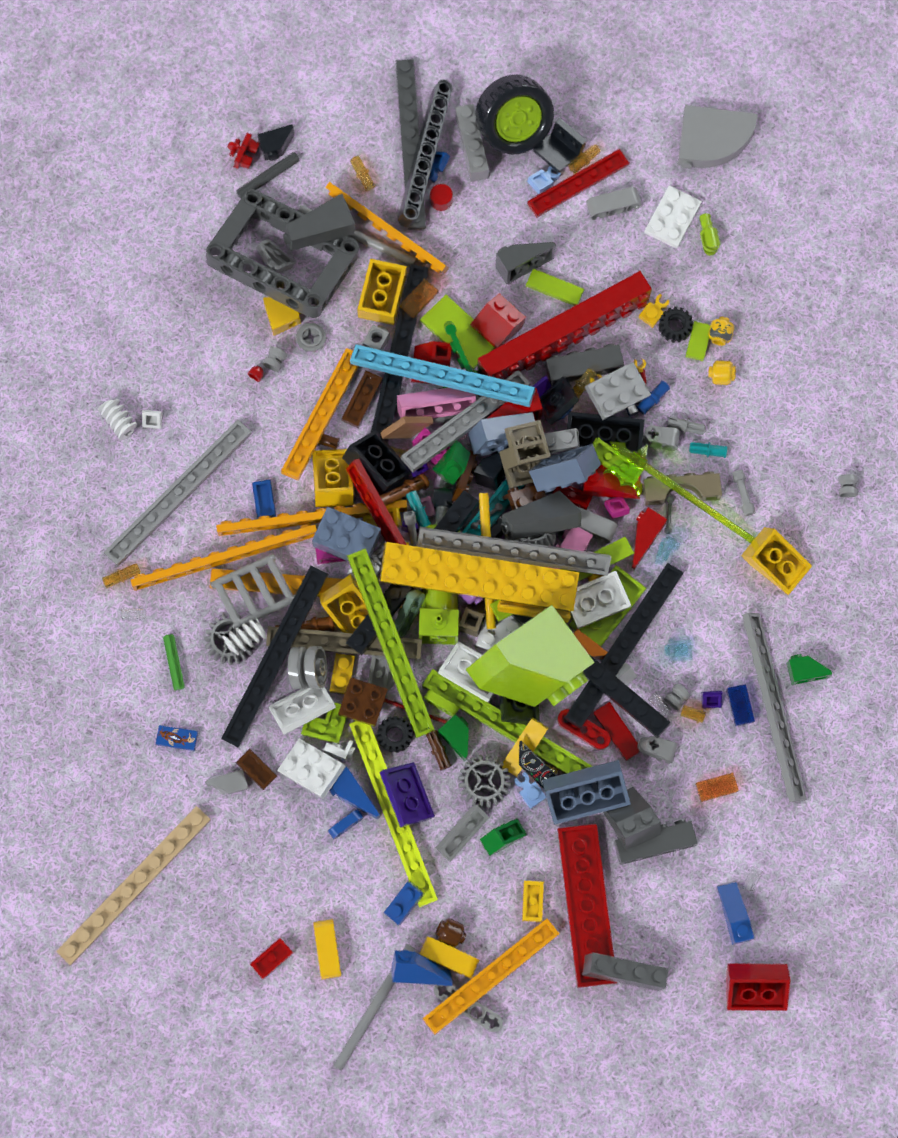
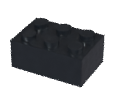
M376 430L350 444L342 457L348 465L353 460L360 459L380 496L403 485L404 481L412 473L399 455L382 439V436Z

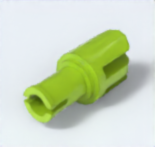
M705 213L699 216L702 227L700 238L705 254L712 256L720 247L718 230L712 225L711 215Z

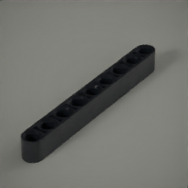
M444 79L438 81L430 95L398 214V222L403 227H410L418 218L452 92L451 83Z

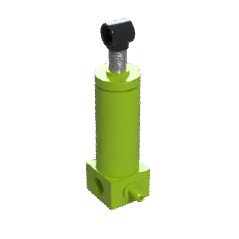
M434 487L433 506L436 509L435 524L428 525L425 528L434 529L453 505V488ZM422 589V592L425 594V600L420 608L419 639L423 640L422 644L456 645L458 643L459 619L458 594Z

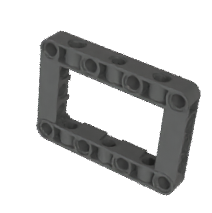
M248 190L207 246L206 263L211 268L307 317L317 318L321 315L357 261L359 244L353 238L345 236L312 245V247L320 251L323 250L333 256L312 288L309 289L232 250L234 245L238 244V239L243 232L247 231L248 225L253 218H260L270 223V226L285 233L286 225L305 215L257 190Z

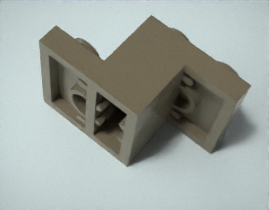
M541 420L504 429L509 448L500 451L499 454L509 489L532 483L533 480L529 471L541 460L551 457Z

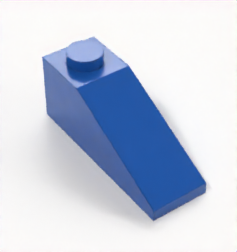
M346 766L329 792L332 796L337 795L340 800L375 819H379V812Z
M737 882L717 886L732 945L755 939Z
M394 950L391 966L392 982L452 986L451 970L416 952Z

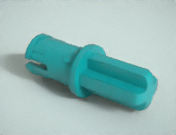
M691 442L689 452L707 455V457L726 458L727 446L711 445L710 442L708 444Z
M417 491L407 493L406 497L412 510L415 512L419 528L430 525L431 522L424 509L426 507H423Z

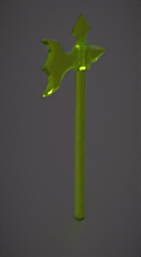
M610 442L616 455H623L629 462L627 466L618 467L613 465L603 472V474H614L619 479L620 486L629 485L633 487L639 498L642 494V483L637 477V470L643 469L750 544L755 539L754 536L647 463L648 460L645 458L648 452V445H645L637 452H631L626 449L625 443Z

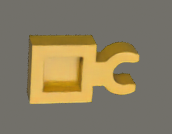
M661 294L656 297L655 304L649 302L638 316V318L654 328L661 315H663L661 309L667 308L670 302L667 300L664 304L660 303Z

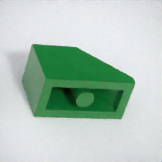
M455 441L432 470L444 481L453 485L466 470L470 452L460 442Z
M802 654L791 656V659L786 663L791 685L827 679L832 675L830 669L809 656L802 657Z
M455 714L438 730V734L465 762L468 758L469 728L467 726L469 724L462 716L459 718Z
M518 818L494 828L480 838V841L489 856L524 838L527 836V833Z

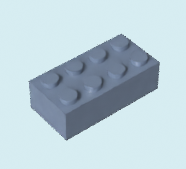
M619 760L542 780L554 825L631 805Z

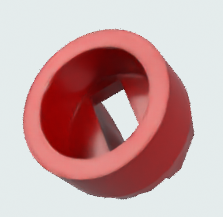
M253 366L247 374L253 380L260 382L264 376V370L260 366Z

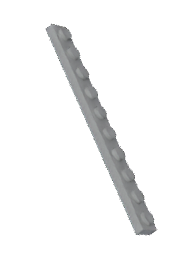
M237 419L104 551V554L119 566L252 432Z
M420 527L417 547L606 576H608L611 556L606 554Z
M746 613L742 615L743 624L746 629L748 644L751 648L753 664L756 668L757 680L761 688L762 700L765 704L767 720L770 724L776 756L779 760L781 776L786 788V795L789 803L802 802L807 800L760 613Z

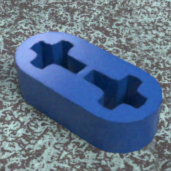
M357 809L332 826L328 833L333 839H336L364 817Z

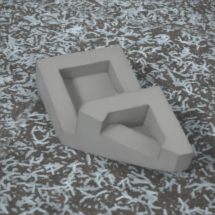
M243 770L205 781L207 786H212L223 795L248 789Z

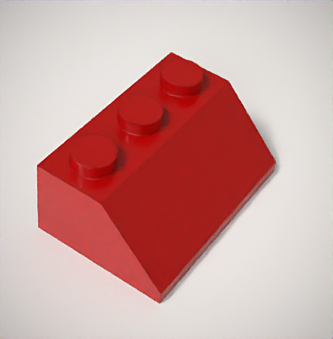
M727 963V1010L787 1011L791 980L788 964Z

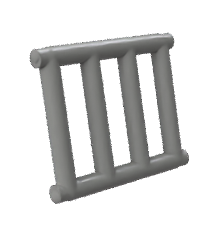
M274 554L210 582L213 589L216 588L233 621L232 627L234 630L237 627L241 628L243 623L248 625L250 619L256 621V618L259 620L289 606L295 597L275 562L276 557ZM267 564L286 597L275 603L258 571V568ZM247 573L252 574L268 607L257 610L240 578ZM232 580L251 614L242 619L239 618L223 587V584Z

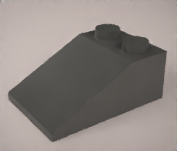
M554 242L504 246L496 253L495 267L506 285L528 274L532 269H537L553 260L556 244Z
M634 787L627 789L631 805L603 812L625 850L661 834L659 818Z

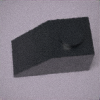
M293 124L257 134L265 161H274L283 156L294 136Z
M499 453L483 458L480 464L476 465L474 470L476 484L493 490L498 489L506 476Z

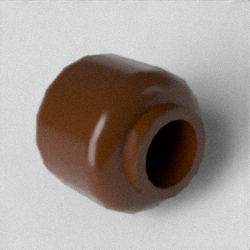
M447 918L444 921L441 920L435 933L438 936V941L453 948L459 943L463 944L467 935L464 932V925L451 918Z

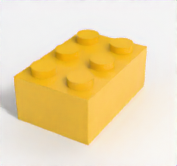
M370 258L357 309L358 318L389 325L395 324L407 276V266Z

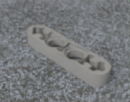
M435 985V996L442 1002L445 1001L449 996L446 994L440 996L437 989L439 986L443 987L444 985ZM447 986L446 990L452 993V990L457 991L458 989L454 986ZM475 1002L462 1013L492 1033L500 1031L503 1026L502 1018L479 1002ZM480 1007L483 1011L482 1016L474 1018L471 1015L472 1008ZM486 1012L490 1013L488 1018L491 1020L498 1019V1028L494 1027L491 1029L490 1023L486 1020L485 1024L480 1022L484 1019Z

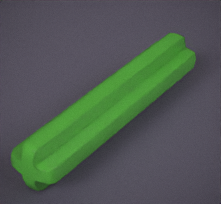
M168 634L163 637L173 689L178 691L184 689L185 685L175 637L173 634Z

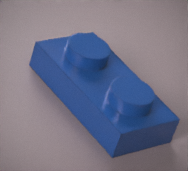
M407 881L384 913L397 925H401L423 897L424 893L413 883Z

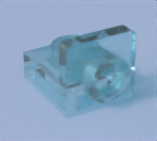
M662 537L654 563L662 565L664 560L667 561L670 550L667 548L678 551L680 543L672 537Z
M669 639L667 645H664L665 656H668L669 661L692 660L691 640L673 641V639Z

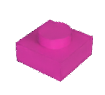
M616 497L604 502V507L612 519L630 513V508L623 497Z

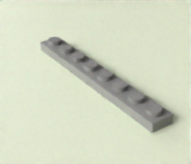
M519 370L505 379L530 386V382ZM482 396L401 456V460L412 472H415L472 430L481 419H487L506 401Z

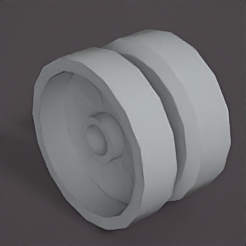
M309 646L308 649L305 647H292L288 657V675L293 689H306L308 686L311 689H318L325 686L327 680V660L322 646Z

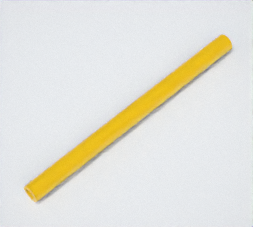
M479 493L481 536L491 537L489 493ZM485 598L487 629H495L496 616L490 606L495 600Z

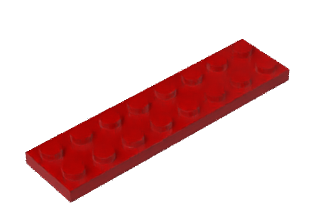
M597 824L557 828L577 988L617 984V982L582 975L585 955L598 953L614 957Z

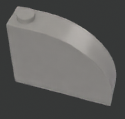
M685 105L677 165L685 169L692 167L710 168L733 160L749 144L756 126L758 114Z

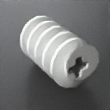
M119 399L108 400L99 406L98 411L101 412L103 418H106L105 421L107 424H110V428L114 430L118 439L121 441L125 440L133 434L137 423L133 422L130 424L133 418L132 416L126 418L129 413L127 410L121 412L124 409V405L117 406L120 403Z
M257 618L256 623L251 619L249 620V627L243 623V631L238 627L235 628L236 635L230 631L229 639L224 635L222 636L231 653L234 652L236 655H240L239 648L245 652L246 644L252 648V640L260 643L259 636L267 639L266 633Z

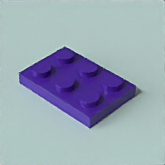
M414 762L384 769L379 772L400 828L435 817Z

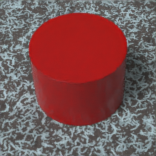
M446 184L435 185L430 191L431 206L438 211L449 209L453 203L452 189Z

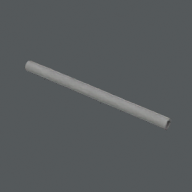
M301 205L298 211L307 214L312 210ZM354 230V234L349 235L354 240L408 265L416 263L417 258L357 230Z
M406 944L403 950L414 952L415 948ZM391 970L333 1066L340 1071L344 1068L395 982H392Z

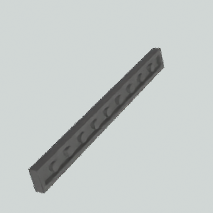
M414 59L396 60L405 188L419 140ZM424 197L419 216L410 227H407L408 230L426 229Z

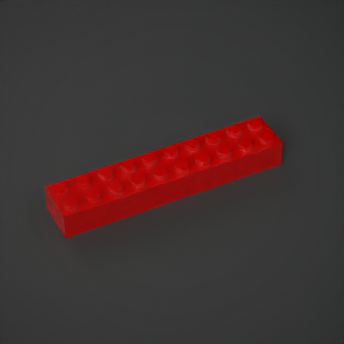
M639 271L479 357L477 371L482 375L503 380L518 370L520 372L524 369L528 371L536 366L535 363L541 360L545 362L552 354L564 352L570 344H578L584 340L585 336L597 334L600 328L612 326L618 318H626L632 314L633 310L645 308L648 305L652 288L642 272Z

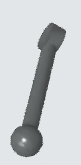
M668 496L666 499L668 503L667 525L664 529L666 534L672 532L670 522L672 503L674 502L673 496Z
M497 503L495 508L490 511V516L496 511H501L503 508L502 504ZM480 520L471 523V529H477L478 525L481 524Z

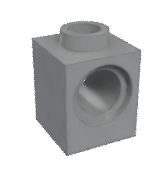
M372 325L362 345L383 351L390 339V333L383 326L379 325L377 327ZM375 337H380L382 340L380 342H374L372 339Z

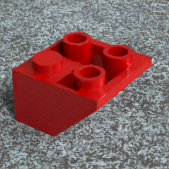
M438 341L416 345L413 358L450 367L452 347L450 343ZM411 379V382H414V383L431 384V383H427V382H423V381Z

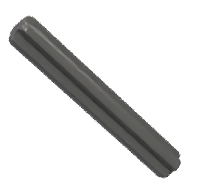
M295 152L291 153L238 188L236 193L241 199L246 191L257 190L298 163V155Z

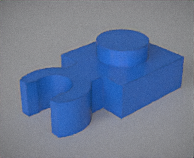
M435 152L429 179L433 183L437 181L438 172H443L451 157L446 152Z

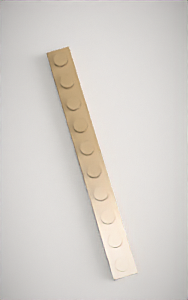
M196 806L56 952L71 966L211 819Z

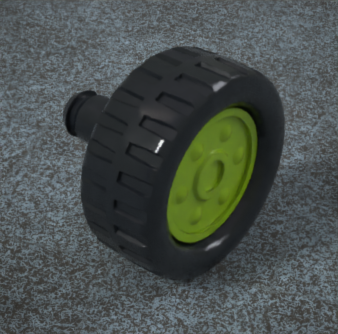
M512 74L495 80L484 90L476 105L475 120L479 132L495 150L509 155H517L534 149L547 137L553 125L554 106L547 92L535 80L528 76Z

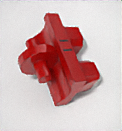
M246 134L241 146L239 145L240 139L228 143L227 148L231 150L229 155L234 157L235 153H237L234 160V168L239 169V166L247 169L250 168L253 158L245 155V153L249 151L256 154L260 143L251 139L252 134Z

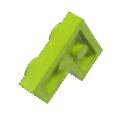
M334 702L336 708L327 712L325 720L315 718L303 724L301 735L339 744L347 719L338 715L341 704Z

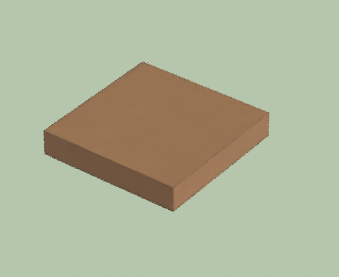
M403 416L381 432L382 439L412 438L420 433L424 427L427 428L434 422L430 416Z

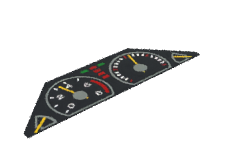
M519 741V766L544 789L542 780L557 775L522 741Z

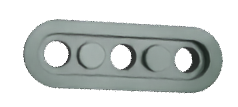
M419 589L411 590L407 594L404 605L398 611L394 624L400 638H403L408 633L425 600V594Z

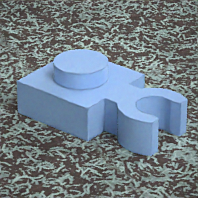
M550 166L547 172L541 169L528 177L527 182L540 194L550 188L553 182L560 178L561 173L553 174L554 169Z
M524 772L525 781L521 783L515 778L514 782L518 787L523 788L519 794L531 809L545 800L546 796L536 781L532 784L529 783V776Z

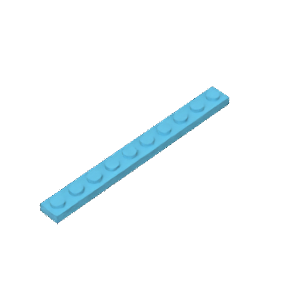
M355 345L350 358V363L353 365L530 407L535 393V387L361 345Z

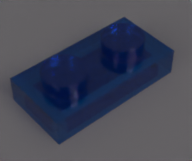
M746 684L727 688V696L735 727L754 723L755 720Z

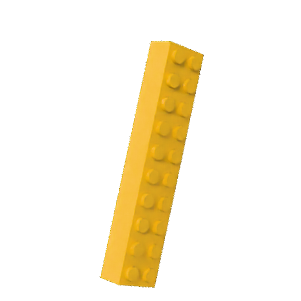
M386 542L379 582L545 608L553 605L556 610L571 612L574 611L579 572Z

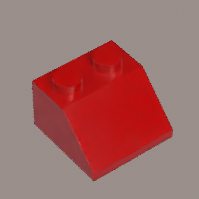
M498 293L483 307L470 326L492 346L498 348L522 328L526 316Z

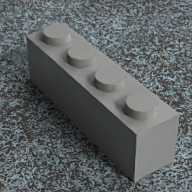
M474 104L455 107V117L470 182L488 179L489 168L481 134L475 120Z

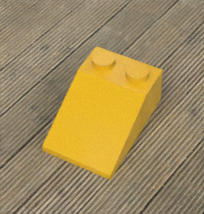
M347 449L316 450L312 454L315 507L354 505L353 481L346 471L349 465L342 458Z
M764 527L741 555L750 566L787 595L793 591L812 567L774 528Z
M351 574L319 595L322 607L343 633L353 634L368 614L357 582Z

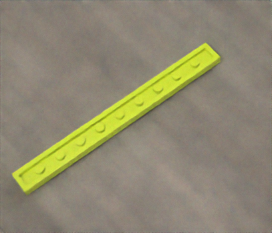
M358 721L352 722L349 726L408 880L424 893L418 902V906L420 908L438 901L410 826L400 828L379 773L387 769L372 727Z

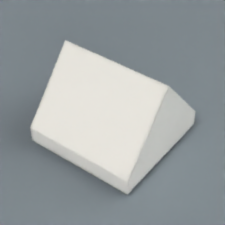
M142 410V427L161 429L163 413L161 411Z
M626 662L616 675L626 685L637 678L633 668Z

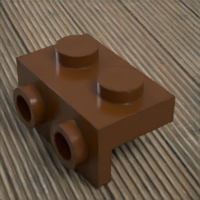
M534 482L524 485L523 489L520 490L518 487L507 490L508 494L502 498L503 501L509 499L512 510H515L546 497L544 490L537 492Z

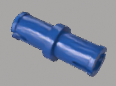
M662 380L652 392L649 391L651 395L636 406L638 411L645 415L670 390L669 385Z

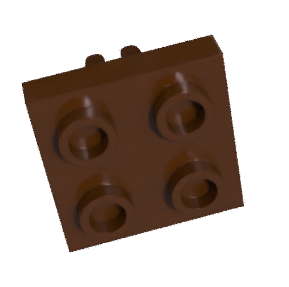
M350 677L338 715L376 727L388 689Z

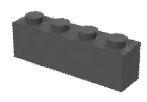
M607 344L603 348L596 349L592 347L584 352L578 353L573 351L565 356H551L549 359H546L545 366L549 382L553 386L562 376L568 379L569 382L596 377L597 374H610L624 367V361L620 345Z
M686 819L675 821V825L668 827L667 824H662L660 835L628 850H625L619 838L616 839L614 845L619 864L623 865L695 847L698 842L692 821L686 822Z
M590 953L585 955L582 975L659 991L666 989L668 968L598 953Z

